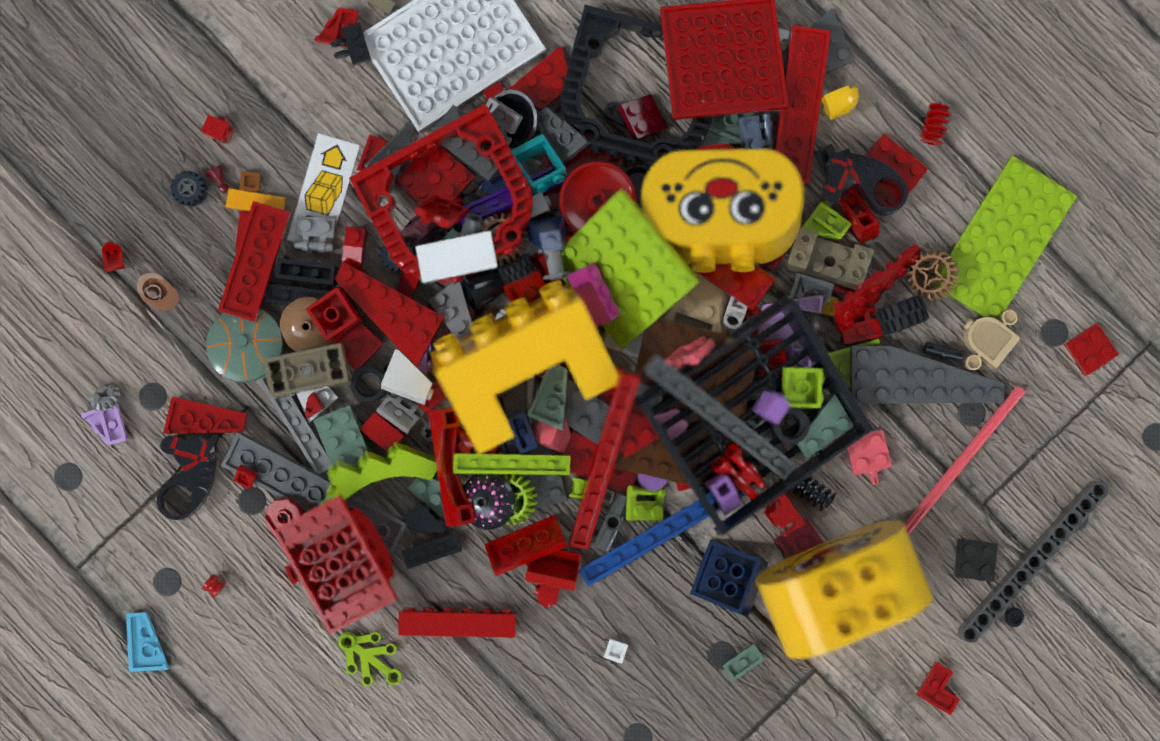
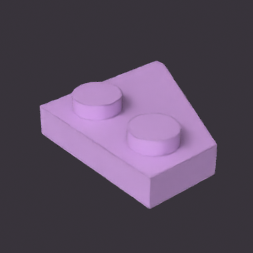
M119 404L104 411L92 410L81 413V417L101 436L107 446L128 441Z

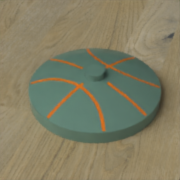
M260 309L256 322L226 313L221 314L212 324L206 340L207 355L215 370L232 381L243 383L253 382L266 376L263 359L281 356L284 348V339L279 324L270 314Z

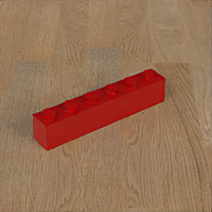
M404 607V610L399 611L398 636L515 638L516 612H512V609H500V612H493V609L482 608L481 612H473V608H462V611H454V608H442V611H435L434 607H423V610H415V607Z

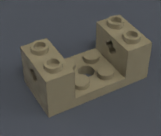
M800 228L787 263L788 270L797 273L802 272L856 290L864 282L874 252L873 249L856 244L854 249L817 238V232ZM827 257H832L835 260V264L832 267H828L824 264V260Z
M341 343L263 359L270 396L275 400L295 396L294 393L328 386L335 388L352 384L345 348ZM305 365H309L312 369L311 374L308 376H303L301 373V369Z

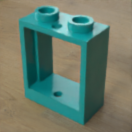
M543 134L511 150L531 188L533 196L545 192L552 185L560 184L567 178L565 166ZM544 151L556 171L533 183L521 163Z

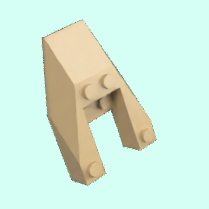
M690 269L700 282L661 315L659 319L729 335V330L723 325V318L730 295Z

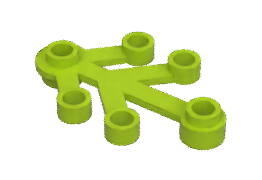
M374 631L371 634L356 636L352 632H344L340 635L338 644L346 653V672L353 675L358 671V665L354 662V652L360 655L363 676L361 682L364 686H370L374 681L373 676L370 674L369 663L386 675V681L389 684L396 685L401 681L402 673L399 669H391L374 656L381 654L393 655L397 650V646L394 643L364 649L359 644L366 642L378 643L381 640L380 632ZM373 634L378 635L379 639L377 641L372 639ZM346 638L351 639L352 643L350 645L345 643ZM389 645L394 647L393 652L387 650ZM350 665L355 666L354 672L349 670ZM397 673L398 678L392 679L391 674ZM369 677L371 679V682L366 683L364 681V678Z

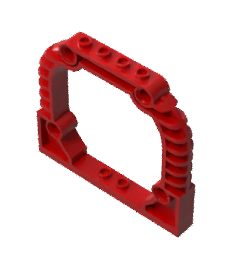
M486 103L349 177L392 260L402 271L410 276L422 279L418 258L410 250L392 215V211L396 207V201L390 195V187L394 178L391 170L408 160H416L425 151L436 149L438 144L456 134L459 135L461 140L476 144V148L482 157L493 158L510 190L513 200L512 216L499 225L496 230V237L492 239L496 262L498 261L497 258L503 255L509 256L513 254L515 249L523 242L521 232L527 227L533 210L532 191ZM490 143L491 148L489 150H482L484 144ZM388 198V204L381 206V201ZM517 233V238L514 241H508L509 234ZM467 274L438 279L436 281L442 285L457 284Z

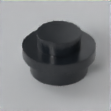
M1009 608L1004 614V620L1007 625L1018 627L1024 621V614L1018 608Z

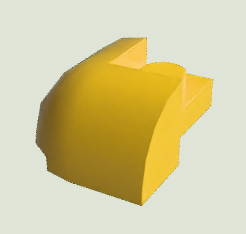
M854 84L851 89L848 85L824 95L821 99L824 105L821 110L823 116H829V119L832 120L844 115L845 117L850 114L859 100L857 84Z

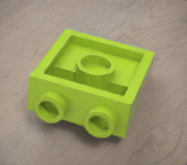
M783 367L782 395L788 398L786 402L790 404V407L821 408V403L824 399L822 384L825 379L823 369L815 367Z

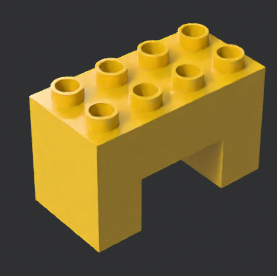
M560 280L548 283L539 290L542 297L530 303H527L525 298L517 299L505 306L506 315L492 321L490 316L481 317L469 325L470 333L458 339L455 333H451L434 343L436 350L431 352L435 373L478 454L514 437L507 415L496 395L497 393L565 360L586 400L616 385L618 374L581 298L570 283L562 285Z

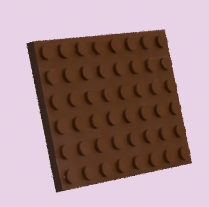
M658 318L643 333L634 374L640 375L639 383L651 387L658 381L643 371V369L655 354L665 360L680 346L693 343L700 336H705L707 340L713 339L716 346L730 335ZM743 338L686 378L692 381L747 343V341ZM750 349L697 387L703 392L708 393L757 359L755 354ZM755 370L713 399L721 406L751 386ZM667 390L662 394V400L673 393ZM748 397L730 409L729 412L737 418L744 414ZM678 399L660 411V413L672 409L682 411L688 405L681 399ZM695 411L682 419L688 423L686 430L701 421ZM704 427L678 445L676 449L682 457L711 436ZM727 435L722 438L727 448L735 443ZM660 438L627 458L624 457L620 449L618 450L613 468L689 485ZM714 443L687 462L686 465L692 473L721 452ZM710 469L696 480L700 487L703 488L705 487L704 483L718 473Z

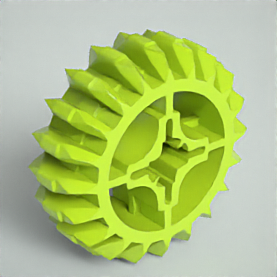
M505 474L503 477L510 484L517 486L521 490L520 492L514 490V494L517 496L515 497L514 514L506 525L511 523L517 525L519 522L524 523L526 521L525 518H531L530 512H535V508L532 505H537L538 503L533 500V498L537 497L536 493H532L535 487H529L531 481L526 480L524 482L525 476L523 475L519 477L518 474ZM524 497V505L522 508L521 500Z

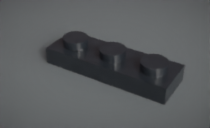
M456 532L402 550L401 553L406 568L410 569L463 550Z

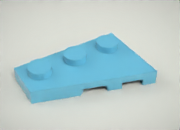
M148 612L127 613L129 672L170 669Z

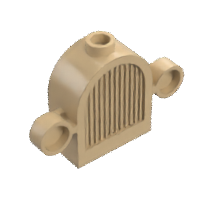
M1006 310L1002 312L1000 316L1001 321L991 317H983L977 320L970 318L964 324V343L966 348L973 354L965 359L967 369L977 370L981 367L982 362L991 369H995L1000 365L1020 340V337L1006 327L1016 323L1018 316L1015 311Z

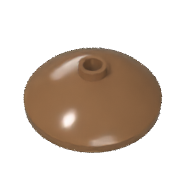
M303 297L296 299L282 313L280 319L282 337L286 344L296 352L329 346L335 339L334 337L326 341L305 310L308 306L319 300L318 298ZM304 323L309 324L308 330L303 328Z

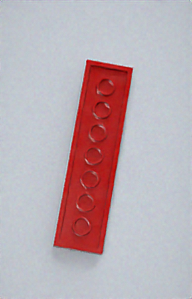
M793 25L785 71L788 109L780 110L774 152L783 155L792 163L799 174L801 183L809 184L831 31Z

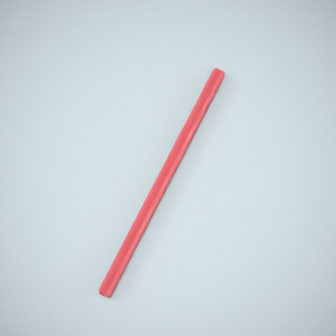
M1019 386L1014 388L1004 403L1000 405L905 521L904 525L908 535H910L1025 394L1024 389Z

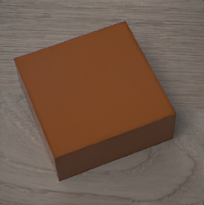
M241 171L239 190L260 193L262 174Z

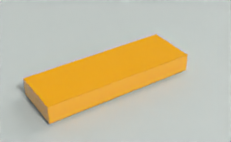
M228 189L225 207L249 212L252 202L255 201L284 210L286 198Z

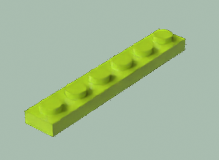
M454 453L453 473L570 475V455Z

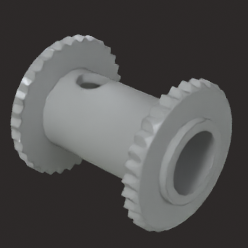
M561 249L545 252L538 251L541 254L545 253L549 275L544 276L545 280H558L571 274L570 272H564L560 253Z

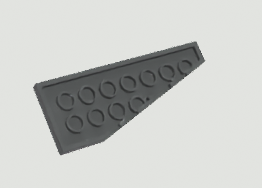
M889 345L851 346L850 391L858 404L1004 403V383Z

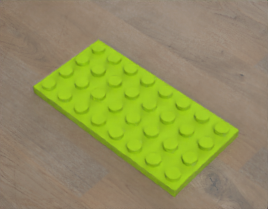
M1012 155L949 253L953 257L952 261L958 263L955 267L959 268L960 272L955 275L960 276V279L954 280L958 286H952L951 289L954 292L951 294L947 291V295L980 316L995 318L999 321L1002 312L1009 306L1077 195ZM943 263L942 275L947 278V267ZM937 283L935 287L939 288L944 283Z

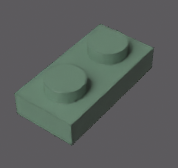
M752 643L723 663L722 666L734 682L765 659L755 644Z

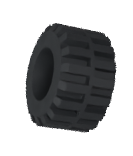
M918 295L879 309L875 313L883 335L893 334L925 322L930 318L922 297Z

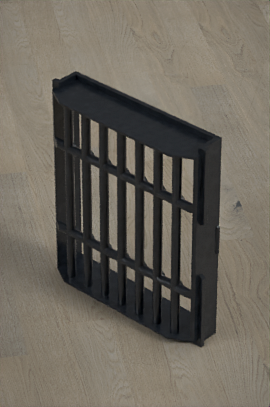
M786 295L730 332V336L713 347L707 356L700 359V363L693 366L685 364L683 367L676 369L684 377H688L745 338L747 343L691 381L698 386L751 349L757 359L706 393L713 399L761 365L767 375L722 405L728 411L770 381L777 390L775 392L782 394V384L778 377L783 373V367H792L806 356L809 357L813 364L811 367L823 369L825 379L822 384V391L828 388L831 394L836 395L854 428L824 450L820 449L817 451L814 457L791 472L786 480L781 479L754 500L750 498L751 501L722 521L716 512L720 508L716 502L710 503L706 496L710 492L706 486L701 488L696 479L709 471L713 462L720 457L726 458L736 471L739 470L738 466L725 455L727 447L722 438L726 434L721 430L717 432L712 423L696 412L701 421L671 441L665 431L695 410L687 406L672 418L660 424L655 415L679 398L671 394L650 408L648 403L668 390L659 382L635 397L633 401L634 405L643 411L716 526L714 531L718 536H724L781 494L797 486L815 470L873 430L795 299H789ZM783 312L784 317L753 338L751 335L753 331ZM789 324L794 333L763 354L758 346L759 343ZM799 340L803 350L773 370L768 362L769 359ZM816 408L807 415L809 423L817 416L820 408ZM750 409L739 416L738 419L744 423L756 414ZM795 414L791 415L796 423L782 432L785 436H791L799 430L800 420ZM765 421L753 431L760 435L770 428V421ZM705 427L711 437L681 457L676 447ZM773 438L768 443L775 447L782 441ZM715 443L721 453L691 473L686 463ZM796 445L784 453V455L791 459L801 450ZM752 454L744 459L745 462L750 461L751 463L757 460ZM766 466L759 471V475L761 478H764L772 470ZM735 488L737 494L740 495L742 491H739Z

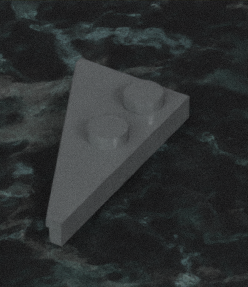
M408 121L364 167L368 168L408 146L414 129L412 121ZM401 165L391 170L394 178L391 183L390 193L392 192Z

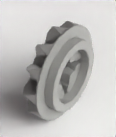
M104 384L103 388L97 387V391L92 392V397L89 400L95 410L104 411L118 403L121 392L113 384L109 386Z

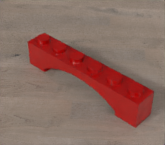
M454 407L428 411L446 526H461L474 523L473 505L466 497L459 473H453V454L456 453V435L458 426H460L459 416Z

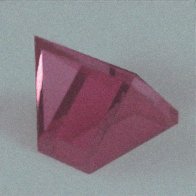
M416 215L408 222L401 233L403 237L419 241L439 225L435 222L425 225V223L421 222L422 217ZM442 235L435 236L434 242H438Z

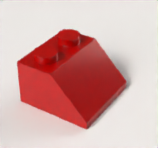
M336 287L305 309L326 341L350 330L363 321V318L344 289Z

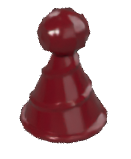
M211 165V169L206 172V175L220 185L219 191L221 193H227L229 187L223 180V166L215 167Z

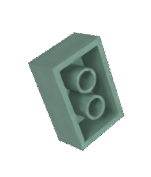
M348 405L313 420L331 465H334L337 459L357 466L359 457L363 456L366 450L371 452L365 435L360 430L361 426L353 406Z

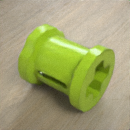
M572 477L573 487L569 497L582 499L587 480Z

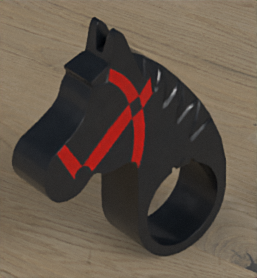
M829 147L826 148L825 154L828 161L824 169L826 170L827 182L821 193V199L825 205L834 206L838 203L841 195L847 193L852 188H856L869 207L879 215L888 216L895 214L905 204L908 198V188L904 180L893 168L868 156L855 153H837ZM881 181L894 184L901 193L900 204L892 208L879 205L873 195L876 183Z
M216 434L210 438L199 435L190 440L176 436H167L162 440L161 450L166 454L174 455L175 460L183 468L179 474L160 489L157 495V507L163 516L171 520L187 519L198 511L206 501L214 482L217 463L215 445L220 435ZM178 485L187 487L186 489L190 493L192 492L191 507L181 516L171 514L164 504L165 495L168 490Z

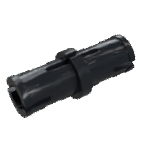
M926 341L924 345L926 349L924 348L923 353L940 356L941 359L948 358L962 362L964 358L962 356L965 353L964 350L948 347L947 344L939 345Z

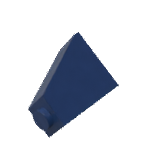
M564 216L529 221L526 227L529 241L541 251L545 252L563 248L567 236Z

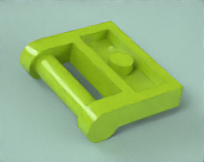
M629 485L627 488L626 520L663 521L665 487L663 486V488L656 491H650L644 487ZM655 495V501H636V496Z

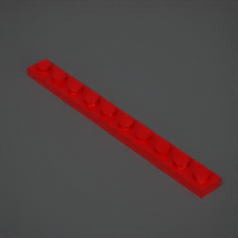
M624 371L619 373L569 539V546L588 550L640 381V375Z

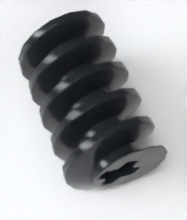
M809 475L808 478L794 487L793 494L800 491L801 499L808 496L806 502L809 503L811 500H814L813 507L820 504L819 511L821 512L828 508L837 493L831 495L830 488L824 491L825 485L821 484L818 486V480L811 482L812 476Z

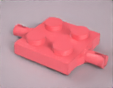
M700 336L693 343L680 346L664 361L675 370L683 367L685 364H690V366L696 365L701 362L700 359L710 353L709 351L715 346L713 339L707 340L705 336Z
M883 429L869 432L847 448L853 475L869 474L872 485L880 484L877 472L892 467Z

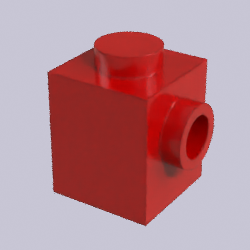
M208 114L200 132L205 136L226 144L232 138L233 127L229 124L228 119L222 116L216 118Z
M537 584L534 595L538 596L537 601L540 602V605L551 608L552 605L556 606L560 588Z

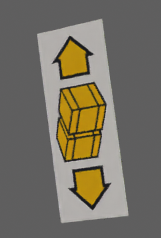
M318 133L288 234V241L303 240V236L295 235L297 216L336 219L337 225L350 181L349 177H351L360 145ZM310 237V242L319 243L320 238ZM327 238V243L331 244L332 239Z

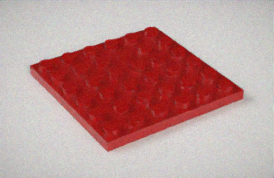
M729 0L660 7L673 120L788 109L775 0Z

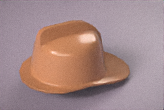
M146 273L138 279L137 291L144 302L161 311H168L177 306L179 294L162 276L156 273Z

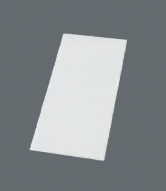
M490 231L416 246L422 283L497 267Z

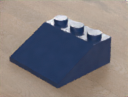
M710 540L690 594L749 617L759 590L756 578L767 568L769 562Z

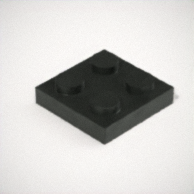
M958 538L954 577L994 582L998 543Z

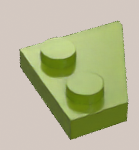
M821 201L802 228L817 232L819 237L840 240L852 224Z

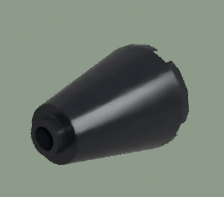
M498 270L477 272L473 275L469 273L463 277V289L465 295L469 296L470 300H472L469 301V304L474 311L481 309L506 293L502 286L505 283Z

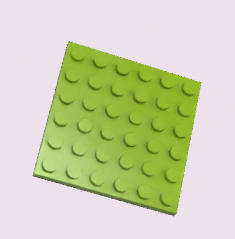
M623 189L565 244V249L560 250L564 272L572 273L593 262L600 270L601 277L609 288V293L620 313L618 317L602 326L622 350L700 282ZM567 276L563 278L566 283H570Z

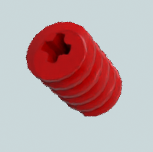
M930 103L928 106L930 110L926 113L928 117L924 120L926 125L922 127L924 132L920 134L922 138L920 141L932 146H942L943 143L939 141V138H945V135L941 131H947L943 124H949L950 122L945 117H951L952 114L947 111V109H950L948 106Z

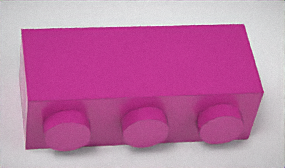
M594 262L567 275L573 289L581 298L594 327L610 322L620 315L618 307L609 293V288L605 285L600 270Z

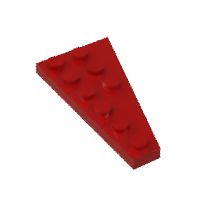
M916 244L912 245L899 255L895 263L889 262L883 272L878 270L862 282L854 294L850 291L845 295L843 302L839 300L835 302V329L840 333L845 329H850L854 324V320L859 316L862 317L872 303H877L884 291H889L898 278L904 277L910 264L915 265L917 263L915 261L917 259L920 260L921 248Z
M343 262L334 279L410 362L418 368L445 317Z

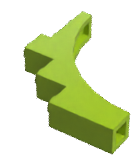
M395 441L393 446L389 447L387 451V458L366 450L364 455H361L358 459V467L336 459L334 465L329 467L327 475L331 484L328 486L325 500L321 501L320 505L340 494L346 500L357 490L372 482L386 478L408 476L432 481L437 471L435 456Z

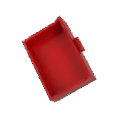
M560 549L529 562L525 581L574 591L581 554Z

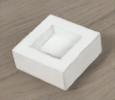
M610 638L603 657L622 664L628 644Z

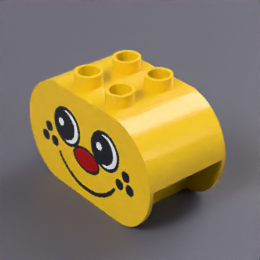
M771 150L673 152L665 155L652 166L643 184L642 207L644 215L684 263L692 264V270L695 272L715 271V264H731V270L736 272L753 271L755 264L773 261L787 252L795 242L801 226L803 189L799 174L787 158Z
M898 520L877 522L855 529L779 561L765 569L756 578V584L785 655L794 659L809 658L834 651L903 622L923 611L933 600V595L905 525L902 521Z

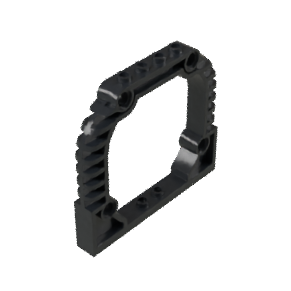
M585 4L561 91V108L567 123L583 136L586 133H591L594 138L589 140L591 143L585 148L597 154L600 152L607 153L612 158H626V161L630 163L641 162L649 168H652L660 159L658 157L659 153L667 155L677 151H695L699 148L708 135L713 116L693 118L687 132L676 141L661 138L652 144L604 132L602 125L598 121L584 116L580 105V96L591 59L597 58L602 54L605 41L616 36L618 29L621 28L640 33L646 38H659L663 42L661 24ZM595 43L599 47L596 49H592L589 47V45Z

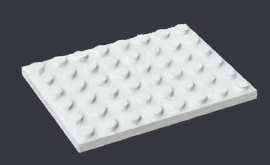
M413 0L363 32L372 62L419 133L443 118L453 104L456 107H460L489 86L494 85L546 51V48L514 0Z

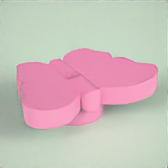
M672 409L655 416L660 424H663L680 411ZM681 420L666 430L671 441L685 432L688 423L685 420Z

